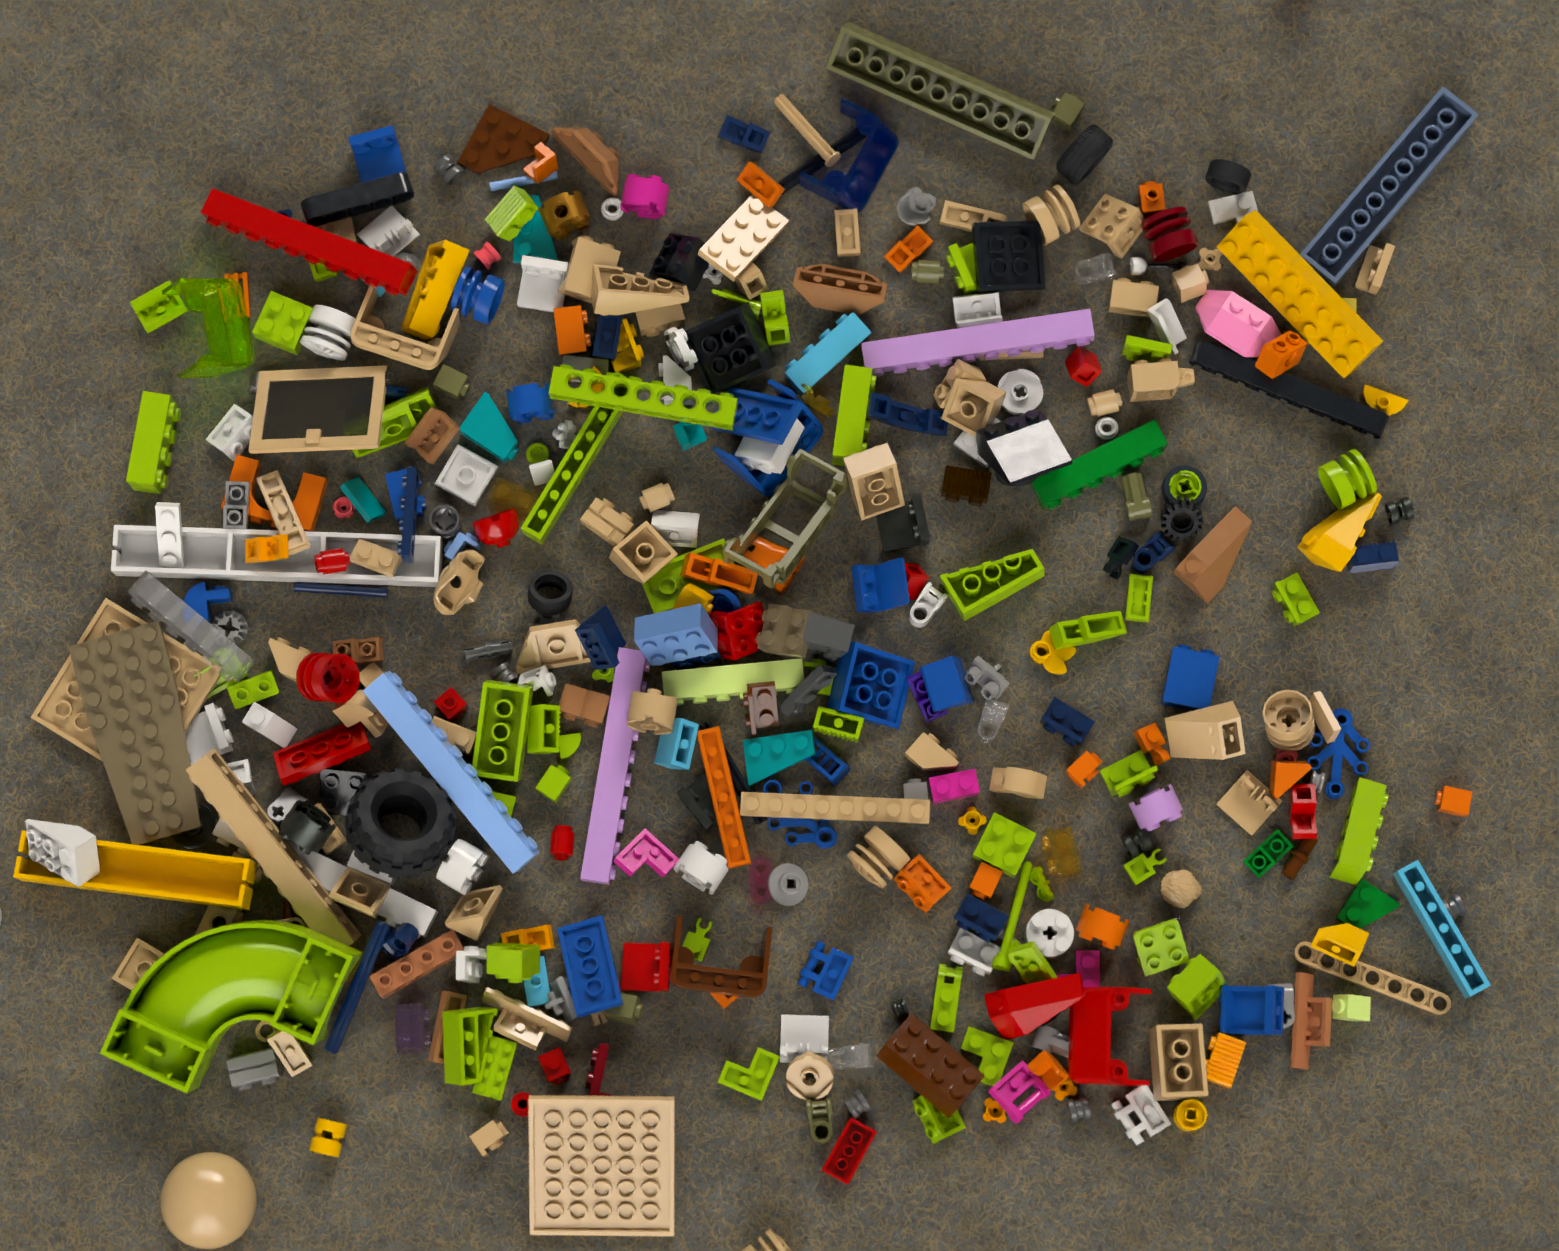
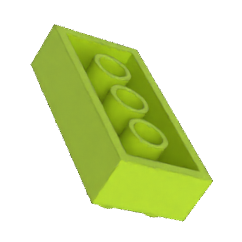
M495 1036L488 1038L485 1051L488 1055L481 1083L474 1084L472 1093L502 1101L518 1047L517 1042Z

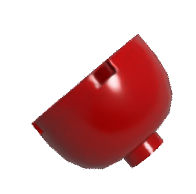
M511 508L474 521L472 525L476 536L482 543L497 545V548H501L511 544L510 539L517 535L520 522L515 508Z

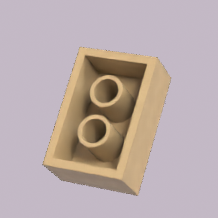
M888 443L877 445L871 449L843 458L852 499L861 521L905 505L897 464Z
M1155 1025L1148 1029L1154 1101L1202 1099L1208 1096L1203 1025Z

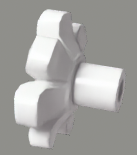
M565 420V423L558 425V429L553 430V437L556 440H560V448H570L577 436L573 434L576 432V426L573 425L572 420Z

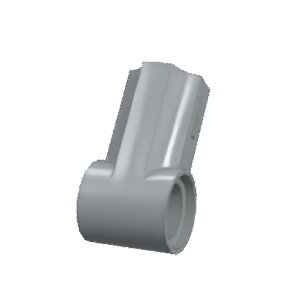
M1048 1026L1038 1027L1031 1047L1068 1058L1069 1036L1061 1034L1058 1030Z

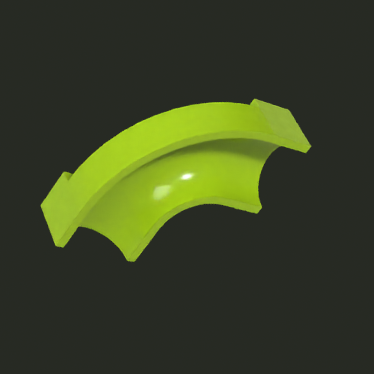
M243 921L202 932L170 949L146 971L131 991L124 1007L119 1009L100 1054L187 1094L200 1087L222 1037L234 1024L240 1021H266L271 1023L270 1026L315 1045L325 1039L328 1033V1021L335 1002L352 969L360 961L363 952L307 927L281 921Z

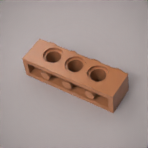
M450 930L369 977L380 997L384 999L456 958V951H464V946L456 931Z

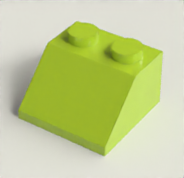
M1199 954L1196 958L1194 957L1187 962L1185 969L1179 975L1177 974L1171 978L1167 989L1176 1002L1196 1021L1219 998L1222 985L1227 984L1221 972Z

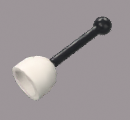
M1131 257L1130 259L1131 276L1143 275L1147 269L1177 268L1180 270L1186 266L1183 261L1177 264H1147L1140 257Z

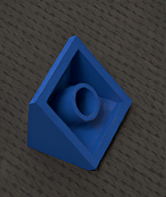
M950 656L920 667L933 712L974 703L969 683L964 680L966 674L961 658Z

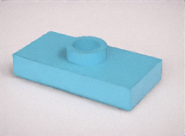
M540 956V973L533 975L530 980H524L528 1007L545 1005L550 1002L547 995L550 993L545 956Z

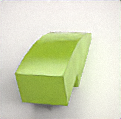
M1121 611L1082 616L1076 620L1057 622L1049 628L1055 650L1094 643L1127 633Z

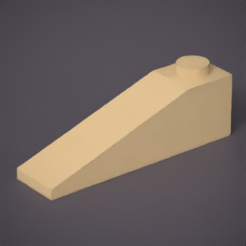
M593 264L591 301L594 314L603 316L622 315L689 302L688 289L685 284L662 278L651 280L644 277V274L640 272L632 275L624 273V268Z

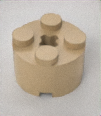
M647 689V693L632 691L627 715V726L646 733V730H654V734L657 735L670 734L674 727L678 699L673 696L661 695V691L658 689Z

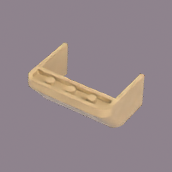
M369 286L351 329L352 343L358 348L425 370L437 367L447 357L460 325L459 309L454 308L442 339L434 338L426 344L384 330L383 322L379 318L371 316L378 298L377 288Z

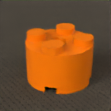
M1085 903L1076 930L1080 932L1078 936L1092 941L1093 937L1102 940V946L1113 950L1115 946L1120 947L1130 920L1125 919L1123 923L1119 921L1120 916L1097 907L1094 908V911L1089 910L1090 905Z

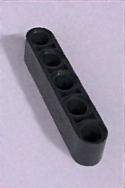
M400 172L308 197L300 205L306 223L316 227L407 202L415 196L408 174Z

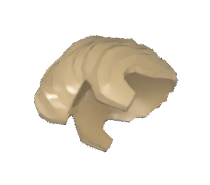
M1188 870L1171 871L1161 881V893L1164 900L1178 908L1185 909L1202 894L1201 885Z

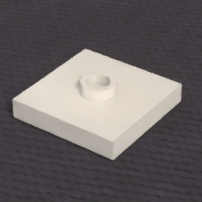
M457 444L435 485L476 507L499 467Z

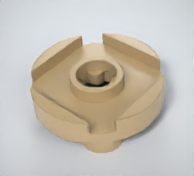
M807 1051L803 1055L795 1057L789 1063L786 1073L787 1086L798 1098L807 1099V1097H815V1099H820L827 1095L832 1088L834 1069L822 1056L816 1055L812 1051ZM806 1073L814 1074L815 1080L811 1078L806 1080Z

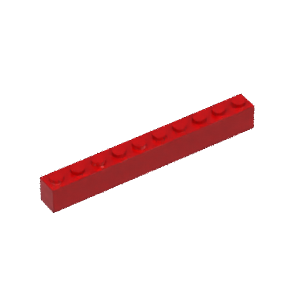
M213 188L201 210V214L206 218V222L214 227L224 226L232 234H245V237L253 242L263 241L266 246L277 250L279 247L284 249V252L290 256L297 257L300 255L305 257L304 259L311 264L317 265V263H321L332 272L337 273L339 270L353 280L363 279L371 287L377 288L379 285L392 295L397 296L400 293L406 296L418 272L407 261Z

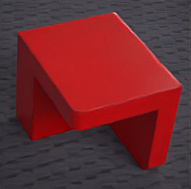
M1078 346L1065 360L1070 378L1086 387L1102 372L1097 356L1081 346Z
M905 563L909 600H917L929 577L918 564Z

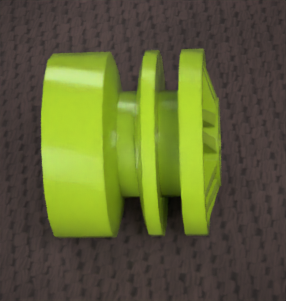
M1356 449L1348 451L1347 455H1340L1339 464L1331 460L1317 469L1324 490L1331 502L1339 510L1354 504L1356 501L1355 494L1359 498L1364 499L1367 494L1371 495L1377 491V484L1371 468Z

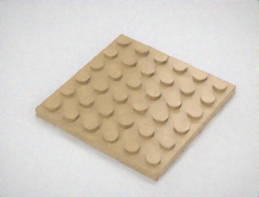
M105 598L77 644L148 623ZM163 633L179 690L183 725L187 732L225 670ZM69 655L31 718L102 761L86 716L71 655ZM208 666L211 667L202 675L200 674L201 670L207 668ZM196 673L198 674L197 679L193 676Z
M529 1095L530 1235L674 1236L675 1097Z

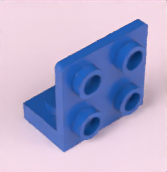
M393 125L348 137L361 183L400 172L406 173Z
M897 558L874 566L860 564L851 566L857 612L879 613L909 604L904 558Z

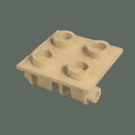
M1246 770L1216 805L1252 836L1272 812L1276 810L1282 800L1274 798L1269 793V788Z

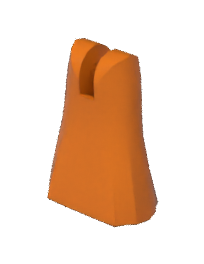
M757 536L750 546L754 548L753 552L747 550L744 557L766 569L769 564L774 565L776 561L780 562L789 548ZM804 555L785 583L779 584L776 582L774 589L780 594L786 592L793 581L792 574L796 575L805 561L806 555Z

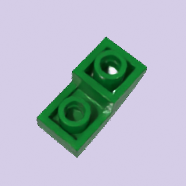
M1277 829L1243 862L1260 878L1294 845Z

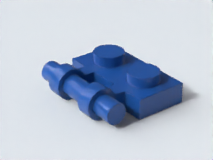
M817 941L814 949L811 948L808 954L810 957L805 968H802L799 973L801 977L797 984L806 988L809 980L816 982L812 990L813 992L834 1001L854 957L833 947L829 956L823 954L822 952L826 944ZM818 961L825 963L820 975L813 972Z

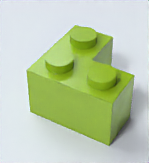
M493 943L487 945V974H495L497 979H508L509 983H522L523 980H530L533 975L540 973V945Z

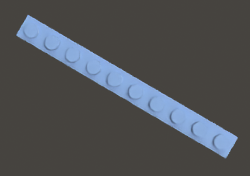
M391 671L382 673L363 690L364 694L439 785L447 792L448 796L509 870L514 874L522 869L540 853L536 842L523 833L522 825L515 818L512 819L509 816L505 804L495 799L491 794L493 791L490 786L485 782H481L476 776V769L462 759L461 751L448 742L446 733L440 727L434 725L429 712L419 707L416 703L417 698L410 691H406L401 685L402 680L395 673H391Z

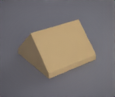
M347 866L329 893V898L376 919L391 885Z
M501 885L469 891L466 896L462 894L444 924L446 927L477 941L497 908L503 888Z

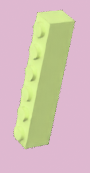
M802 658L663 671L662 679L664 696L676 697L678 699L677 706L688 700H693L694 704L706 703L709 698H716L717 701L731 700L730 696H740V699H743V693H747V684L775 681L776 696L777 692L786 691L787 695H789L804 681Z

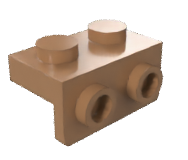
M431 407L423 415L416 428L410 433L405 444L415 449L428 463L434 464L460 428L445 412Z

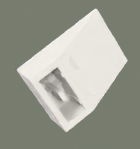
M31 819L25 821L29 856L34 862H38L49 871L60 875L66 881H70L78 887L100 873L96 836L75 825Z

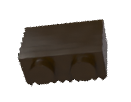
M946 465L941 496L945 497V500L957 503L960 499L967 500L968 504L973 506H982V503L987 504L992 473Z

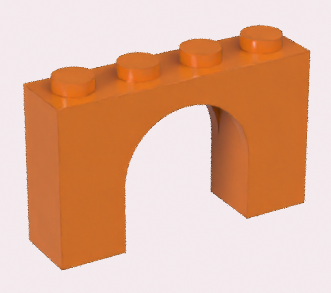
M236 455L229 481L250 482L248 522L256 525H262V522L269 523L271 528L277 530L270 511L260 507L255 500L256 478L259 477L262 464L259 460ZM303 472L296 498L292 504L303 530L314 532L329 482L324 477ZM224 495L223 502H222V505H221L222 510H223V505H225V495Z

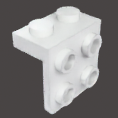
M214 703L204 706L206 711L197 714L186 732L191 765L214 748L220 755L233 751L231 744L234 742L233 736L229 729L226 730L223 722L226 720L223 709L221 707L218 708Z

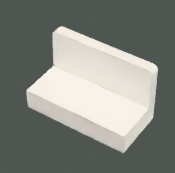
M1165 298L1147 309V312L1161 342L1173 344L1171 353L1175 355L1179 353L1176 345L1187 337L1170 300Z
M653 511L651 526L670 546L697 548L699 513Z

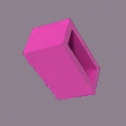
M975 769L930 777L928 779L932 804L976 796L980 793Z

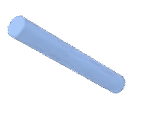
M557 171L541 182L558 179ZM529 176L489 182L491 191L536 183Z

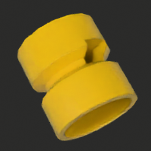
M1195 1099L1180 1102L1173 1111V1121L1183 1131L1197 1130L1204 1125L1207 1119L1205 1106Z
M317 1118L314 1128L317 1135L312 1137L309 1151L339 1158L342 1144L339 1141L345 1136L347 1124ZM326 1131L333 1132L332 1140L324 1138Z

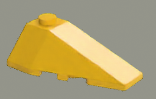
M1380 493L1367 494L1364 499L1356 496L1354 504L1343 510L1338 509L1306 533L1297 548L1313 564L1341 572L1357 549L1355 543L1358 537H1363L1366 531L1363 526L1366 521L1372 518L1382 498Z

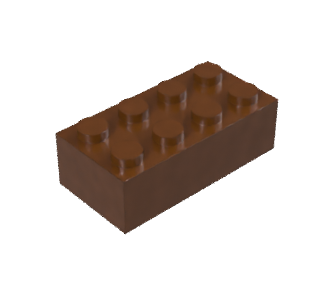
M912 1013L876 1055V1057L948 1118L953 1115L985 1076Z

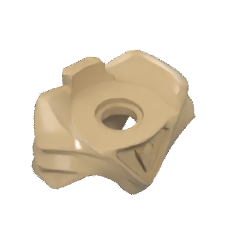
M475 550L459 552L441 572L434 592V605L441 614L454 615L464 604L475 602L483 587V583L478 580V572L485 559ZM455 576L460 578L461 584L459 588H453L450 584V581Z

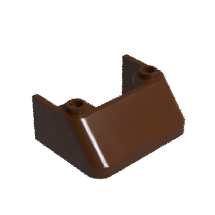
M677 916L673 925L670 952V979L675 987L749 998H757L764 993L767 985L772 927H767L763 933L761 955L746 957L741 963L740 970L693 965L694 955L692 951L687 947L679 946L683 916Z

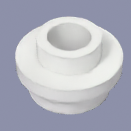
M608 198L602 203L601 212L608 220H617L624 213L620 209L621 201L617 198ZM610 206H615L617 211L611 213L608 209Z
M1111 417L1099 419L1095 426L1097 436L1103 440L1113 439L1119 429L1117 422ZM1104 425H1109L1111 427V431L1106 433L1103 431L1102 427Z

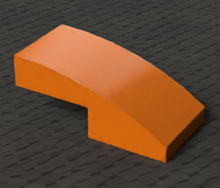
M917 225L884 257L901 273L925 252L934 241Z

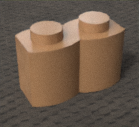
M565 684L559 703L561 707L559 711L562 714L561 718L573 722L575 718L584 720V725L597 728L598 725L604 726L611 697Z

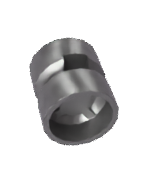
M439 505L432 510L429 523L435 535L441 536L443 540L456 538L462 529V521L457 510L449 505Z

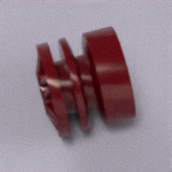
M1185 207L1162 210L1141 222L1142 231L1146 232L1144 235L1145 239L1155 240L1149 245L1153 261L1165 262L1188 254L1199 246L1195 231L1193 229H1185L1191 223L1190 218L1186 217L1188 212Z

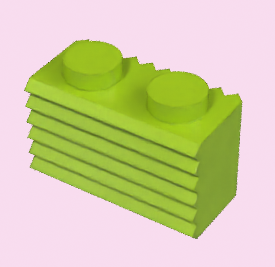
M513 186L485 220L498 237L511 241L512 238L519 234L524 224H527L533 218L538 207L525 190Z
M539 704L531 706L528 726V754L546 755L560 751L559 733L561 731L559 728L561 726L559 724L561 722L559 719L561 717L559 714L561 712L559 710L561 707L559 705Z
M819 706L813 731H818L819 734L823 733V735H832V737L836 736L837 739L854 741L856 744L859 742L864 718Z

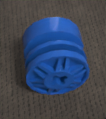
M467 266L454 287L451 312H453L454 308H457L459 312L461 311L462 316L466 317L474 309V320L489 325L494 319L501 302L505 280L490 274L482 283V271L478 270L474 274V269Z

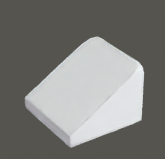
M546 460L529 466L535 486L548 483L555 472L552 460Z

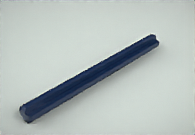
M377 921L327 1040L325 1049L330 1053L336 1054L340 1049L385 940L389 925L384 921Z

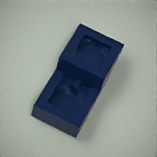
M727 115L717 137L751 151L762 153L770 132L752 123L746 124Z

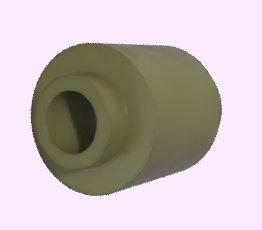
M918 260V262H912L911 280H915L917 283L939 284V280L944 279V266H940V261Z

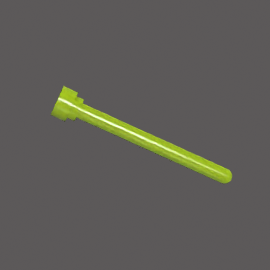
M1029 861L1024 862L1000 952H997V955L993 957L991 966L997 970L1010 971L1012 963L1009 961L1007 953L1013 941L1032 870V863Z

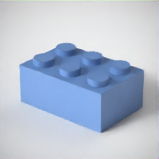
M700 603L636 617L634 641L651 666H660L670 662L717 653L718 629Z

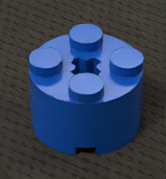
M538 383L512 387L513 391L507 389L510 419L517 421L518 424L530 423L531 418L535 417L540 418L541 421L554 419L553 414L556 411L554 399H551L549 396L550 383H544L545 388H539Z

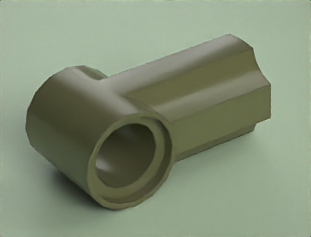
M1131 473L1122 476V486L1126 499L1124 504L1129 514L1127 516L1128 521L1152 517L1149 498L1146 497L1141 473Z

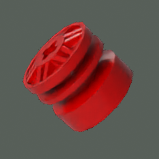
M311 653L305 656L299 663L296 672V683L299 692L310 701L344 703L354 696L360 682L357 664L351 657L345 654Z

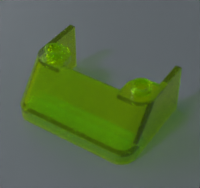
M179 278L162 290L163 295H183L184 303L190 311L202 312L210 355H203L198 359L197 363L179 373V379L212 378L245 369L254 363L255 353L243 292L236 280L231 278Z

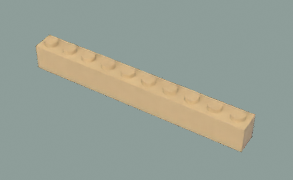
M215 748L186 769L191 782L201 789L206 801L216 808L221 820L227 822L231 827L234 836L246 846L249 855L261 865L264 874L276 884L278 892L287 898L292 905L293 911L306 922L307 928L320 932L348 946L361 936V933L339 905L329 898L328 891L290 843L280 836L279 829Z

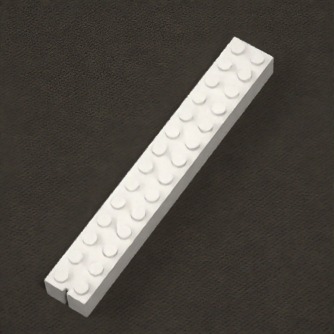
M114 525L113 546L116 550H112L111 571L116 576L436 587L442 572L443 540L441 536L415 535L414 562L404 563L402 559L393 578L350 562V566H347L346 571L324 575L323 573H317L314 555L319 554L320 551L343 548L344 552H348L350 557L360 538L398 553V541H402V535L304 531L311 548L290 555L287 559L245 563V540L255 537L279 535L278 530L182 527L184 568H159L156 526Z

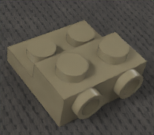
M769 604L768 609L762 613L764 624L762 632H759L756 637L757 648L767 654L805 658L808 646L802 639L809 612L817 613L812 610L794 609L787 605Z

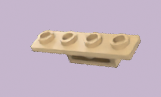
M486 987L482 1002L502 1011L493 1027V1031L535 1051L545 1032L565 1042L568 1041L572 1027L568 1026L566 1022L553 1019L541 1010L532 1009L520 1000L511 999L497 989Z

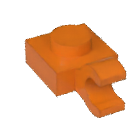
M1156 722L1133 733L1143 754L1150 752L1155 766H1159L1170 759L1167 750L1161 747L1166 742Z

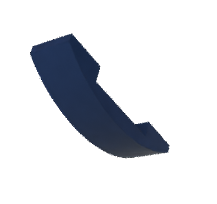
M874 392L870 393L867 416L908 431L946 436L948 422L941 419L943 412L931 408H917L892 401V398Z

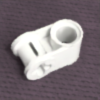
M928 582L910 610V623L917 628L927 625L933 615L946 601L948 594H942L932 587L931 582ZM922 611L925 613L926 618L918 620L914 617L913 613Z

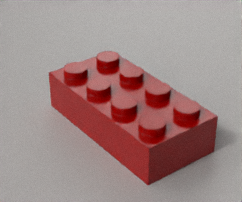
M850 1117L821 1171L848 1185L877 1132Z

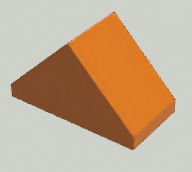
M1271 760L1269 793L1278 799L1312 769V766L1305 761Z

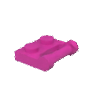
M1022 1060L996 1083L988 1093L1008 1113L1009 1118L1014 1123H1019L1024 1118L1023 1115L1042 1098H1047L1051 1091L1037 1075L1030 1071L1027 1064ZM1032 1085L1036 1091L1017 1108L1012 1102Z

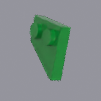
M1361 879L1336 919L1343 924L1348 923L1361 929L1397 909L1401 904L1364 879Z

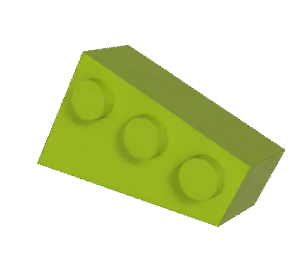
M473 1007L442 1011L445 1083L460 1086L481 1083L488 1055L485 1052L488 1038L492 1037L493 1031L490 1029L493 1016L497 1015L498 1008Z

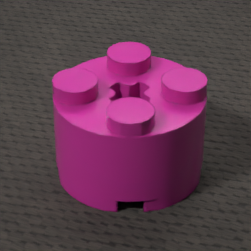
M628 174L624 182L620 209L627 214L630 211L637 212V217L659 219L661 214L663 216L666 214L670 188L662 182V178L659 176L650 175L648 178H643L636 174Z

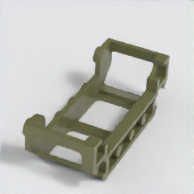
M799 449L795 455L789 457L786 463L788 468L786 480L783 484H778L773 493L774 496L770 501L767 500L763 504L761 513L757 518L754 517L751 520L747 532L744 535L741 534L739 538L728 539L722 549L724 563L738 562L763 577V584L771 589L775 587L776 582L783 584L835 515L837 507L834 505L839 496L844 494L847 487L846 473L802 449ZM803 459L834 475L833 483L827 492V499L796 482L803 465ZM790 494L819 508L799 536L770 520ZM762 530H767L793 544L780 562L776 561L774 565L769 564L766 569L744 557L745 552Z

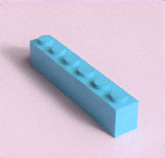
M1416 860L1393 873L1464 998L1471 997L1489 987L1491 984L1420 862Z

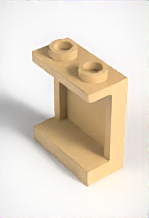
M581 235L572 240L571 245L574 247L565 279L560 283L558 292L592 304L593 264L617 266L621 251L615 250V247L611 244H599L593 242V238Z

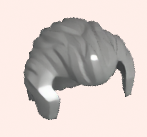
M913 187L899 198L896 206L897 214L901 221L906 224H925L931 220L928 213L936 206V197L929 193H923L918 187Z

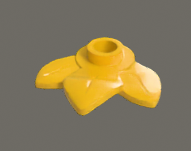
M1049 630L1043 634L1041 640L1034 642L1030 648L1032 660L1043 664L1048 672L1057 675L1067 672L1064 662L1076 653L1075 647L1055 650ZM1043 649L1046 654L1040 656L1037 654V650Z

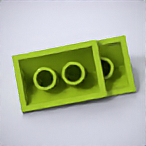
M429 387L421 388L385 405L379 448L353 449L356 458L407 440L410 433L423 418V415L431 407L437 409ZM370 413L344 424V435H367Z

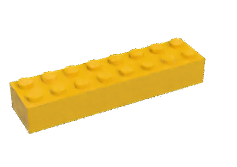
M1256 209L1245 215L1217 245V248L1343 378L1353 373L1384 342Z

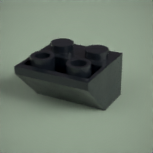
M669 233L649 273L662 279L685 284L688 290L696 291L709 265L707 261L698 255L699 249L705 243L698 237Z

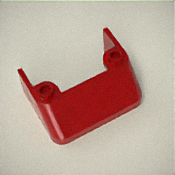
M1084 987L1086 997L1072 1005L1069 1009L1068 1075L1070 1079L1077 1084L1128 1087L1150 1086V1081L1129 1080L1126 1064L1118 1059H1110L1111 1011L1124 1010L1129 1004V996L1151 994V989Z

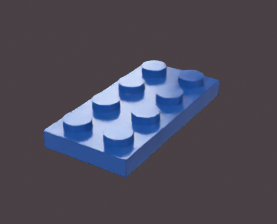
M729 387L727 393L734 395V398H738L733 431L715 427L711 428L716 431L782 445L800 414L803 405L799 401Z
M603 915L557 928L577 1017L624 1005Z

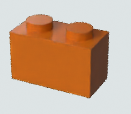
M581 305L554 308L559 355L587 352V347H591L590 334L585 333L584 324H588L587 310H582Z

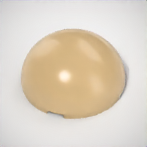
M217 1152L198 1153L178 1163L165 1179L160 1197L162 1217L170 1232L183 1243L200 1249L220 1248L238 1239L250 1225L256 1209V1189L249 1172L234 1158Z

